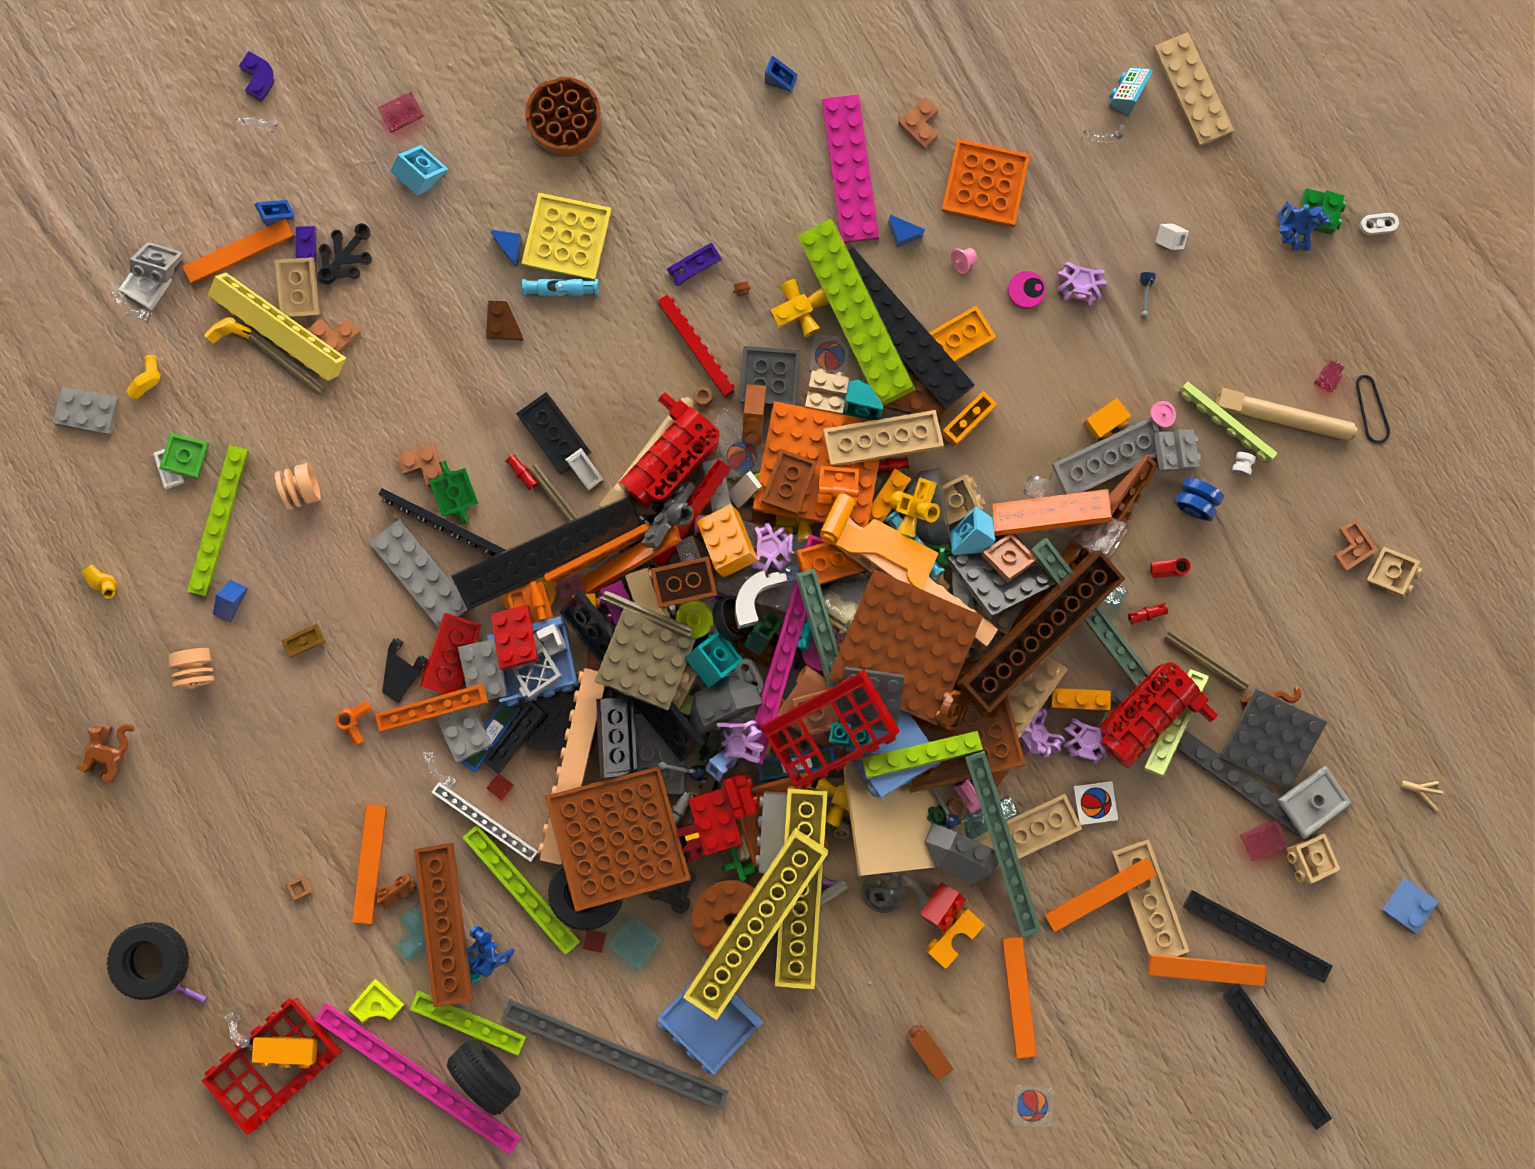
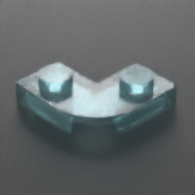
M416 905L400 917V920L411 934L397 944L396 947L407 961L411 960L426 947L422 912Z

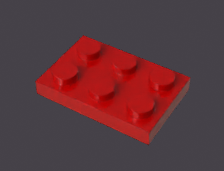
M528 605L491 614L499 669L506 670L539 661L531 611Z
M725 788L688 799L705 856L743 845Z

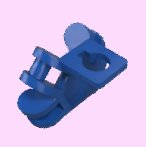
M1289 201L1285 203L1277 215L1281 223L1279 231L1280 234H1283L1281 237L1282 243L1288 244L1292 242L1293 251H1298V249L1309 251L1311 246L1310 234L1316 226L1326 225L1330 221L1329 215L1324 214V209L1321 206L1310 210L1308 204H1304L1303 208L1297 209L1296 207L1293 208ZM1288 209L1286 217H1283L1284 212ZM1299 235H1304L1303 241H1299Z
M474 926L470 931V936L476 939L473 945L467 948L469 965L476 962L472 968L474 975L489 977L494 969L510 961L515 952L514 948L499 955L495 953V950L498 948L497 943L492 942V935L488 931H484L480 926ZM473 949H475L478 955L475 958H473L470 953V951Z

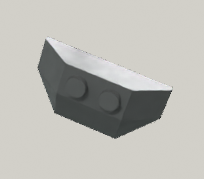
M939 468L920 471L903 493L914 496L919 478L937 483L931 503H935L940 507V516L932 523L917 518L915 533L930 545L937 546L951 543Z
M726 676L711 687H705L694 694L688 721L701 736L719 727L717 723L729 722L762 705L763 701L755 685Z
M932 823L925 843L936 868L970 884H974L994 874L999 862L992 848L958 832Z

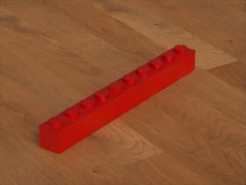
M668 294L658 300L659 306L723 397L726 398L734 392V384L729 382L727 374L720 370L721 366L718 362L714 361L715 358L712 353H708L707 346L701 343L700 336L694 333V328L687 323L688 319L686 316H682L680 313L681 309L674 304V299L671 296L669 297Z
M719 458L687 502V506L693 508L694 517L688 525L677 526L681 541L684 535L688 533L691 525L695 523L698 515L702 513L705 505L709 503V499L716 493V489L722 484L725 476L730 472L731 467ZM681 542L651 560L661 567L664 566Z

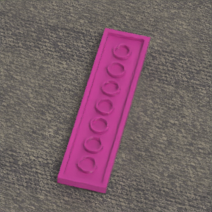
M859 94L822 99L840 235L844 243L879 239Z

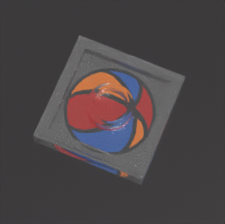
M813 334L809 373H812V370L824 369L828 374L835 375V373L840 372L847 376L850 344L847 338Z
M742 436L719 441L723 462L731 467L727 479L744 476L750 471L752 474L760 472L762 456L759 444L742 443Z
M1014 1084L1011 1124L1052 1128L1054 1087Z

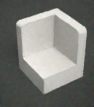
M1160 224L1156 243L1170 250L1184 249L1189 231L1175 224Z
M555 624L536 632L538 638L544 642L550 656L567 649L561 631Z

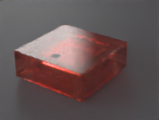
M498 773L486 789L500 800H503L514 784Z
M595 930L587 931L583 949L603 953L607 933Z

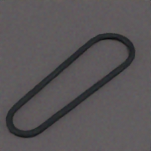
M1361 375L1356 381V387L1366 435L1372 442L1382 443L1389 438L1390 427L1373 378L1369 375ZM1364 377L1369 378L1372 382L1387 428V435L1382 440L1373 439L1368 431L1359 387V381Z

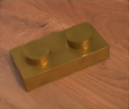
M318 624L281 640L289 658L326 642Z

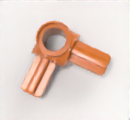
M368 701L361 703L353 709L349 707L336 716V725L342 732L346 731L354 746L364 742V738L356 724H358L357 722L360 717L372 711V706ZM343 714L350 717V723L347 725L342 724L340 721V717Z

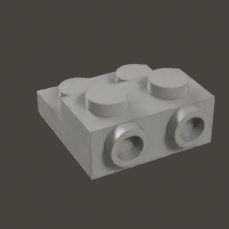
M147 242L130 259V272L137 277H148L154 282L166 283L174 275V268L183 259V252Z
M1177 430L1154 434L1159 471L1191 470L1199 467L1201 455L1197 453L1198 437L1194 434V430Z

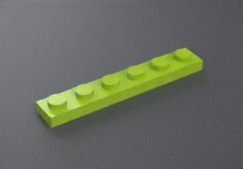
M978 731L862 758V764L866 779L966 756L983 751Z
M420 990L417 991L410 1010L517 1056H519L527 1036L453 1004L433 1007L432 996Z

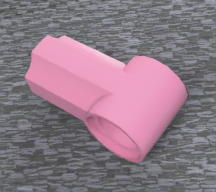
M969 780L952 784L956 793L965 801L966 809L971 815L981 808L976 790Z

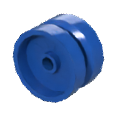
M1187 477L1181 487L1183 492L1177 494L1174 505L1192 517L1204 521H1212L1217 512L1215 507L1221 504L1224 494L1207 482Z

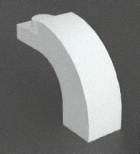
M761 571L750 577L743 584L738 593L734 611L738 629L758 623L754 606L755 598L764 590L785 585L787 582L785 573H771L766 578L765 572Z

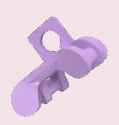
M1065 262L1063 265L1064 269L1057 274L1060 279L1066 281L1057 288L1065 296L1063 299L1065 301L1071 298L1081 299L1087 306L1092 305L1094 300H1100L1102 296L1098 288L1107 286V281L1103 277L1105 271L1103 269L1093 270L1079 267L1070 262ZM1070 284H1072L1075 288L1071 292L1068 289V286Z
M769 523L765 524V527L762 528L755 527L754 533L757 538L758 561L754 562L751 568L754 570L757 568L766 574L772 563L776 571L781 573L783 567L789 566L792 563L790 556L792 553L793 534H789L788 537L783 527L773 534ZM780 555L782 559L778 562L775 558ZM761 556L768 559L766 564L759 561Z
M1041 707L1019 738L1020 743L1024 745L1023 755L1031 752L1035 755L1039 753L1041 757L1047 758L1050 753L1058 754L1061 750L1060 746L1065 742L1063 736L1051 734L1044 726L1047 711L1044 707Z
M1072 717L1070 720L1071 724L1063 729L1068 735L1074 737L1063 744V747L1067 748L1070 753L1069 757L1077 756L1091 760L1093 765L1097 764L1101 758H1108L1106 751L1100 744L1102 740L1100 728L1083 724ZM1077 727L1081 728L1078 734L1074 732ZM1078 742L1081 748L1076 750L1073 743ZM1098 748V752L1093 753V750Z
M732 719L731 722L717 723V726L726 727L723 731L726 740L721 742L722 747L726 748V753L724 754L726 759L744 757L752 762L760 761L761 757L759 755L764 750V746L753 741L759 739L763 733L756 728L757 724L754 720L742 723L738 719ZM750 731V734L745 737L744 734ZM747 747L753 750L752 753L746 752Z

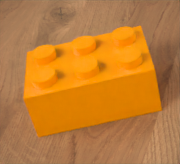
M731 504L697 521L714 568L723 578L758 561L740 513Z

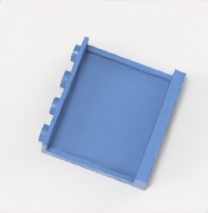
M561 616L532 624L534 633L552 624L559 627L567 649L552 655L551 658L563 678L530 699L528 697L524 698L519 689L522 685L512 668L504 670L509 695L499 699L500 703L507 707L516 706L520 701L537 700L536 697L539 696L551 697L555 695V692L559 691L563 693L571 692L574 690L573 688L579 686L566 620ZM494 634L487 635L488 640L495 639ZM544 654L538 657L539 661L536 664L544 665L546 658ZM525 666L519 670L520 674L528 676L530 667ZM534 668L532 677L540 678L542 669ZM547 669L544 679L552 678L556 675L555 672ZM531 680L529 685L530 691L537 688L538 681Z
M900 710L897 726L900 732L896 736L897 739L888 745L885 742L880 744V748L869 754L868 751L863 753L862 758L928 743L929 741L912 716ZM872 730L877 739L889 733ZM839 745L842 750L845 748L848 754L857 750L856 748ZM862 758L855 762L850 760V763L853 766L856 765L859 769L858 774L862 781H867L869 784V791L874 798L878 797L880 802L883 801L885 796L931 767L934 769L940 765V762L866 779Z
M690 983L658 1017V1026L664 1032L669 1031L673 1035L672 1039L679 1046L683 1044L688 1049L686 1053L693 1060L697 1058L702 1063L701 1068L707 1074L712 1073L715 1075L747 1038L764 1023V1020L736 993L716 1020L683 998L691 985Z

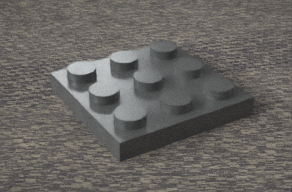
M744 346L739 403H745L747 384L766 386L765 405L773 406L774 402L796 406L800 350Z
M845 666L843 680L855 676L863 669ZM865 669L898 726L905 675ZM863 686L851 692L857 705L870 700ZM847 695L841 698L840 711L842 714L854 708ZM872 703L860 709L867 722L879 717ZM857 712L845 717L846 722L851 724L852 727L863 725ZM882 720L870 726L872 730L888 732Z

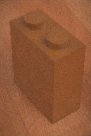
M747 384L742 443L761 445L766 386Z
M916 1025L908 1031L909 1035L906 1037L937 1081L954 1069L923 1025L920 1027Z

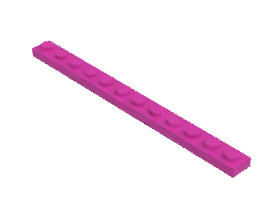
M809 535L805 548L825 542L820 537ZM795 580L762 691L761 699L763 704L758 706L754 721L757 724L756 728L758 730H761L760 726L766 721L776 718L805 621L806 611L797 580ZM763 731V735L753 741L764 746V750L759 755L761 757L760 761L756 762L759 764H763L769 743ZM747 747L746 752L752 753L753 750Z
M325 1003L315 1018V1021L507 1154H511L522 1136L329 1003Z

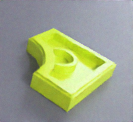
M374 979L348 1010L362 1023L375 1016L385 1017L391 1021L405 1004L378 980Z

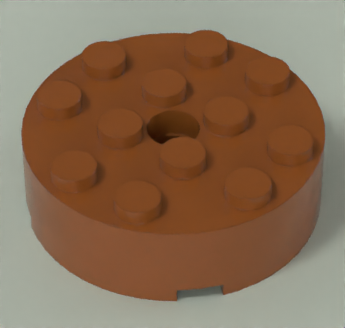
M558 77V79L545 81L535 88L527 101L525 116L530 134L535 143L547 153L561 157L574 156L589 149L597 140L602 128V113L597 96L584 82L571 77ZM568 115L567 117L560 119L561 116Z
M723 880L712 884L699 896L693 907L691 925L698 944L711 955L730 925L725 921V917L728 914L737 916L755 887L739 880Z

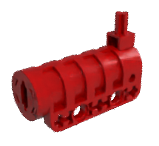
M666 392L660 396L658 401L669 410V416L674 422L618 483L628 496L645 509L653 504L655 500L666 501L669 499L679 483L687 482L703 462L717 449L720 433L717 427L698 411L688 407L681 399L676 402ZM700 451L701 454H695L694 452ZM670 479H675L676 482H673V483H672V482H669L668 480H670Z
M1169 662L1157 665L1102 722L1100 732L1104 738L1100 741V744L1114 760L1129 769L1186 708L1193 713L1199 712L1210 723L1217 718L1218 714L1207 704L1209 699L1201 692L1198 685L1177 664ZM1125 710H1126L1127 713H1128V717H1127V718H1126V716H1125V714H1124V713H1125Z

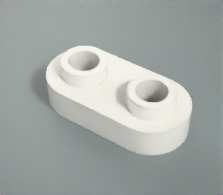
M1393 213L1367 215L1361 220L1359 227L1365 235L1391 233L1398 227L1399 219ZM1385 222H1388L1390 226H1386ZM1366 224H1370L1371 229L1367 228Z
M742 658L744 661L735 667L738 678L749 684H752V681H756L758 683L756 687L759 693H761L764 687V680L755 663L750 658ZM743 664H747L749 669H744Z

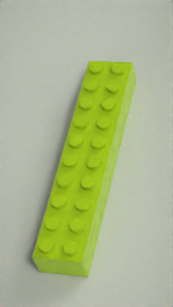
M830 218L798 235L801 245L859 365L882 405L885 406L916 390L834 221Z

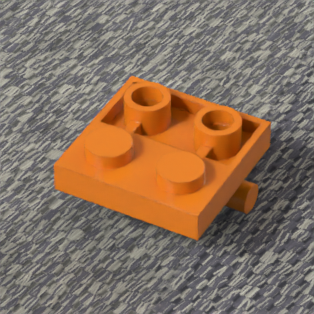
M820 466L817 505L833 506L839 494H846L855 500L854 508H856L859 492V469Z
M534 581L529 583L528 586L506 593L510 609L523 605L530 607L532 623L554 618L543 581L538 583Z

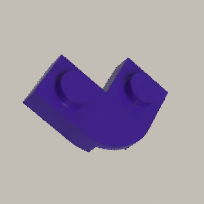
M248 51L239 65L240 69L253 76L245 92L263 102L275 81L273 79V69L266 60Z

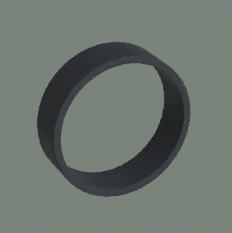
M727 597L717 601L713 606L712 616L718 633L727 641H734L746 636L749 627L738 629V634L735 635L729 630L724 621V603H727L735 611L736 598Z

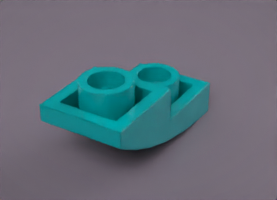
M831 723L829 743L856 748L843 724ZM848 724L851 730L858 728L852 727L851 724ZM866 728L854 734L861 747L871 742V737Z

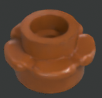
M740 282L734 284L733 293H737L738 296L747 295L751 287L748 282Z

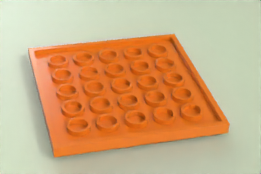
M774 402L758 480L762 487L756 492L753 511L824 524L832 506L817 505L820 466L830 467L823 429L873 420ZM781 449L817 461L798 516L761 503ZM880 459L835 466L859 469L857 506L853 508L849 517L862 528H865L869 522Z

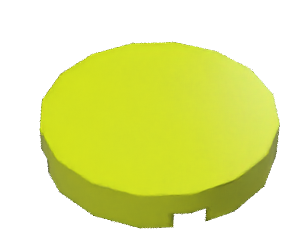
M701 600L683 603L676 612V621L692 627L693 632L691 636L697 639L711 631L713 626L712 611Z

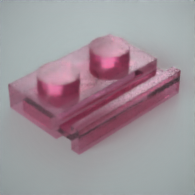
M411 91L378 107L391 133L424 117Z
M1273 819L1240 834L1252 861L1289 845L1277 819Z

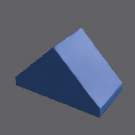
M771 56L765 71V84L792 91L798 74L777 58Z
M288 200L256 202L254 204L263 223L267 227L286 219L288 221L295 217Z
M890 214L888 225L897 247L923 237L924 228Z
M492 230L491 235L512 264L517 266L522 243L520 234Z
M229 580L216 594L213 615L232 622L248 588Z

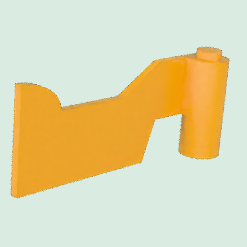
M839 494L820 531L822 540L850 554H876L906 570V576L910 584L923 590L938 553L876 519L871 521L862 531L848 524L847 521L855 506V500L849 495Z

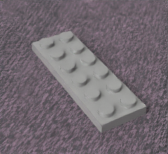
M1149 417L1051 464L1064 494L1082 493L1130 470L1146 454L1151 458L1157 457L1154 434L1159 432V429L1152 418Z
M400 519L370 542L371 546L438 628L444 612L461 617L468 611L458 589Z

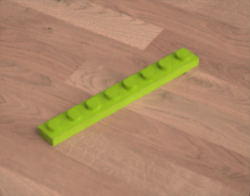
M231 445L228 447L187 589L189 593L208 597L248 458L249 450Z
M479 825L474 826L462 837L565 955L581 942L571 929L554 915L550 905Z

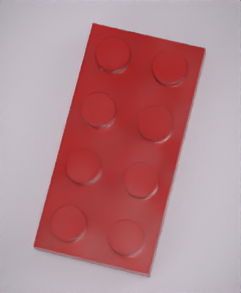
M444 612L423 674L421 687L443 694L461 690L464 673L458 647L474 644L477 641L482 624Z

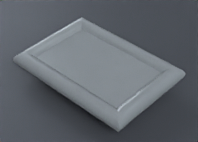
M1326 765L1277 800L1304 840L1352 804Z

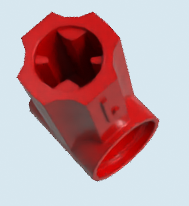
M1186 558L1150 562L1152 579L1184 576L1191 569V564ZM1178 562L1185 565L1184 572L1177 570L1176 564Z

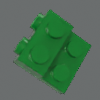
M1306 188L1302 196L1300 208H1303L1304 204H1308L1310 210L1321 206L1324 209V214L1329 215L1330 221L1326 225L1316 226L1314 230L1332 235L1336 229L1339 230L1342 224V219L1339 216L1340 212H1344L1347 201H1344L1345 195L1327 190L1323 193Z

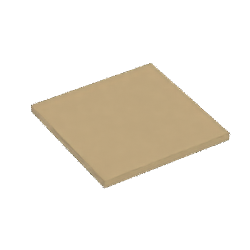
M850 761L846 762L843 770L858 875L866 876L936 868L925 843L932 825L927 820L929 815L928 809L932 806H941L935 793L931 790L910 794L907 784L891 792L880 802L878 797L874 798L868 792L866 781L863 782L860 778L857 766H853ZM952 784L938 787V792L945 805L952 798H960ZM962 815L958 817L961 824L950 830L966 836Z

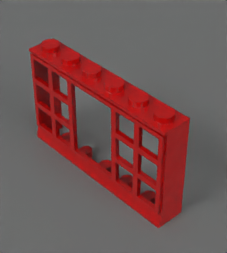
M865 669L855 676L843 680L840 684L828 688L818 696H813L805 703L793 707L790 711L778 715L773 720L766 721L760 726L792 780L795 789L800 786L806 788L817 777L819 780L825 778L830 774L829 771L834 768L836 771L844 768L846 762L850 760L855 762L863 757L862 754L867 751L869 754L875 752L880 748L879 745L884 742L886 745L892 743L897 739L896 736L900 732ZM863 686L870 700L857 705L851 692ZM847 695L854 708L842 714L835 701ZM872 703L879 717L867 722L860 709ZM831 704L857 750L827 764L802 719ZM857 712L863 725L851 730L845 717ZM882 720L889 733L877 739L870 726ZM798 722L804 735L793 740L786 727ZM866 728L873 741L861 747L854 734ZM782 730L789 743L783 745L776 733ZM807 738L814 751L802 756L796 743ZM787 748H793L798 757L797 760H791L786 751ZM817 755L823 768L812 773L805 760ZM801 763L808 775L802 778L795 765Z
M298 997L293 1000L287 999L281 1005L282 1009L277 1014L275 1011L265 1019L267 1023L262 1027L258 1025L250 1032L252 1036L249 1039L245 1040L244 1038L236 1044V1050L232 1054L230 1052L226 1053L220 1059L221 1063L217 1067L213 1065L204 1073L206 1077L201 1080L246 1135L257 1129L343 1052L322 1026L315 1021V1018L300 1002ZM294 1008L304 1018L297 1026L287 1015ZM283 1018L293 1028L284 1037H290L296 1032L300 1038H306L299 1028L307 1022L316 1033L311 1038L319 1036L328 1048L321 1054L317 1051L316 1063L310 1065V1068H301L302 1071L279 1092L275 1093L245 1058L243 1053L253 1045L255 1037L264 1036L268 1031L274 1037H281L273 1027ZM240 1058L248 1069L237 1078L229 1066L236 1059ZM225 1070L233 1082L226 1089L222 1090L214 1079ZM252 1072L260 1083L249 1092L240 1081ZM235 1085L246 1095L236 1105L226 1095ZM263 1086L272 1098L261 1107L252 1095ZM249 1099L257 1108V1111L246 1119L238 1108Z

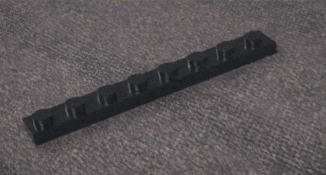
M381 488L378 494L383 498L382 502L390 506L394 503L400 506V511L408 515L412 512L417 515L416 519L424 523L428 520L434 523L432 527L442 532L446 529L450 531V536L458 540L462 537L468 540V545L476 549L480 546L484 548L483 552L490 556L506 551V549Z
M1194 890L1190 891L1183 905V908L1322 983H1325L1333 965Z
M1237 984L1225 992L1223 997L1313 1128L1317 1130L1330 1121L1332 1117L1241 985Z

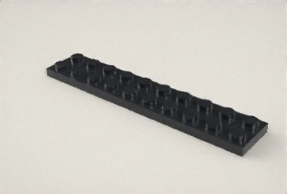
M850 248L848 251L902 362L938 403L947 410L974 388L975 384L855 248Z
M626 496L454 573L451 577L469 611L540 579L545 574L641 525L638 523V516L629 496Z
M581 590L559 612L599 662L602 663L614 629ZM634 698V705L681 762L705 743L700 734L697 733L673 702H671L669 710L666 711Z

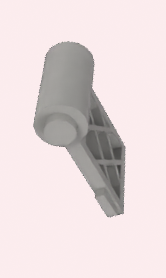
M536 632L534 636L538 657L543 654L545 655L544 665L532 662L512 668L522 685L519 688L524 698L528 697L530 699L563 678ZM525 666L530 667L528 676L521 675L519 670ZM534 668L542 669L540 678L532 677ZM547 669L555 672L556 675L552 678L544 679ZM531 680L538 681L537 688L533 691L529 690Z

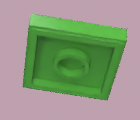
M170 433L159 469L198 480L209 443Z

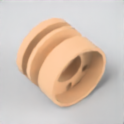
M308 462L295 466V475H293L290 469H285L284 473L282 471L275 473L277 491L287 510L294 509V504L298 508L301 507L302 497L307 504L321 500L316 476Z
M209 648L183 650L168 655L169 667L179 669V672L172 674L171 678L181 679L172 683L173 688L193 689L203 687L215 681L214 676H205V674L212 673L213 668L203 667L204 664L212 661Z

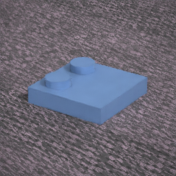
M1403 878L1382 911L1414 934H1417L1438 901Z

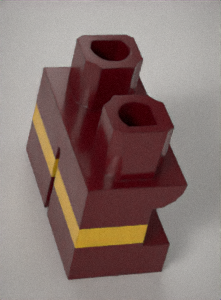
M692 823L678 827V836L685 835L687 842L683 852H688L690 861L702 858L700 851L702 844L696 824Z

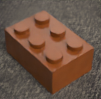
M709 556L650 569L659 608L718 596Z

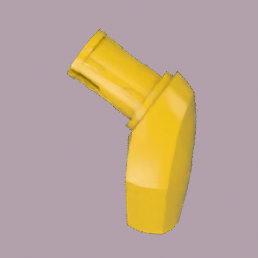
M227 317L214 324L204 336L213 344L223 336H228L231 333L248 339L250 335L242 331L251 333L252 328L236 323L234 318Z
M147 355L144 357L145 372L138 375L126 390L131 398H140L146 391L160 382L161 373L157 371L156 356Z
M93 564L81 571L91 588L102 592L103 597L106 599L114 597L117 588V582L114 577L101 573Z

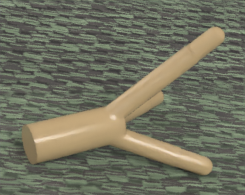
M1402 781L1401 788L1417 792L1434 811H1438V808L1423 793L1443 795V791L1427 788L1439 785L1438 781L1421 785Z

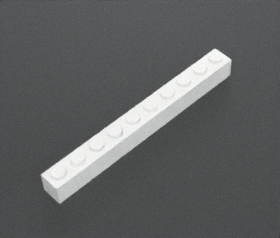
M438 782L432 793L530 862L537 856L538 850L441 782Z

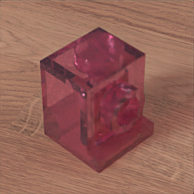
M1329 361L1314 383L1331 393L1336 389L1337 384L1343 377L1341 372L1344 366L1337 361Z
M578 573L557 581L558 586L555 587L558 598L562 597L564 601L572 599V596L581 590L586 594ZM567 584L572 585L571 590L565 589Z

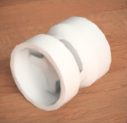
M1237 452V461L1233 465L1232 472L1242 476H1251V466L1254 464L1256 457L1249 453Z

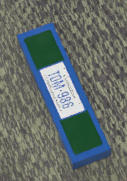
M501 703L484 726L493 746L461 761V763L477 772L484 762L483 760L501 739L521 711V708L518 706L507 707Z
M834 746L819 749L827 764L836 761ZM812 751L803 752L801 754L802 756H805L811 753ZM796 754L789 755L792 761L798 759ZM817 755L805 760L811 771L823 768ZM779 758L763 760V764L757 763L761 781L789 776ZM801 763L795 765L799 773L806 772Z

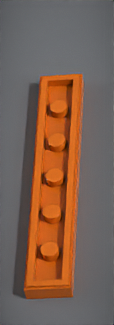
M284 219L183 266L189 282L194 284L294 238V234L287 220Z
M645 523L545 574L546 581L556 583L643 539L651 526Z
M672 526L668 530L658 548H645L640 542L584 575L582 581L585 593L592 594L681 542L677 526Z
M479 684L374 715L380 733L488 703L484 685Z
M366 805L352 922L373 924L387 806Z
M1145 857L1044 915L1053 931L1056 932L1156 876L1157 873L1149 859Z
M1023 937L1002 938L1016 1058L1036 1057Z
M1150 954L1147 973L1154 976L1264 986L1266 966Z

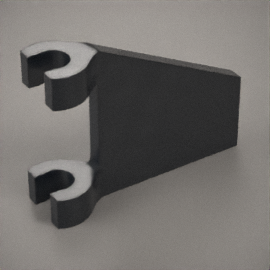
M394 638L387 652L382 692L399 703L418 673L428 662V659L423 655L418 656L412 666L396 655V652L404 642Z

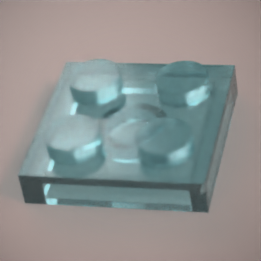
M633 915L608 946L638 971L661 944L663 939L638 917Z

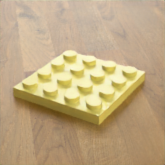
M538 192L521 263L522 266L595 281L612 208Z

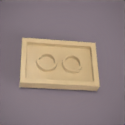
M314 257L275 260L280 311L288 317L320 315Z

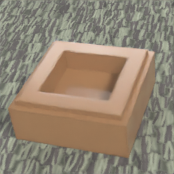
M305 875L286 883L293 902L313 893Z

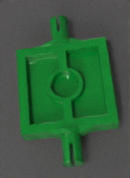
M446 460L443 463L439 462L442 474L437 478L429 480L441 515L458 513L461 524L466 523L469 520L465 510L479 504L466 467L450 471Z

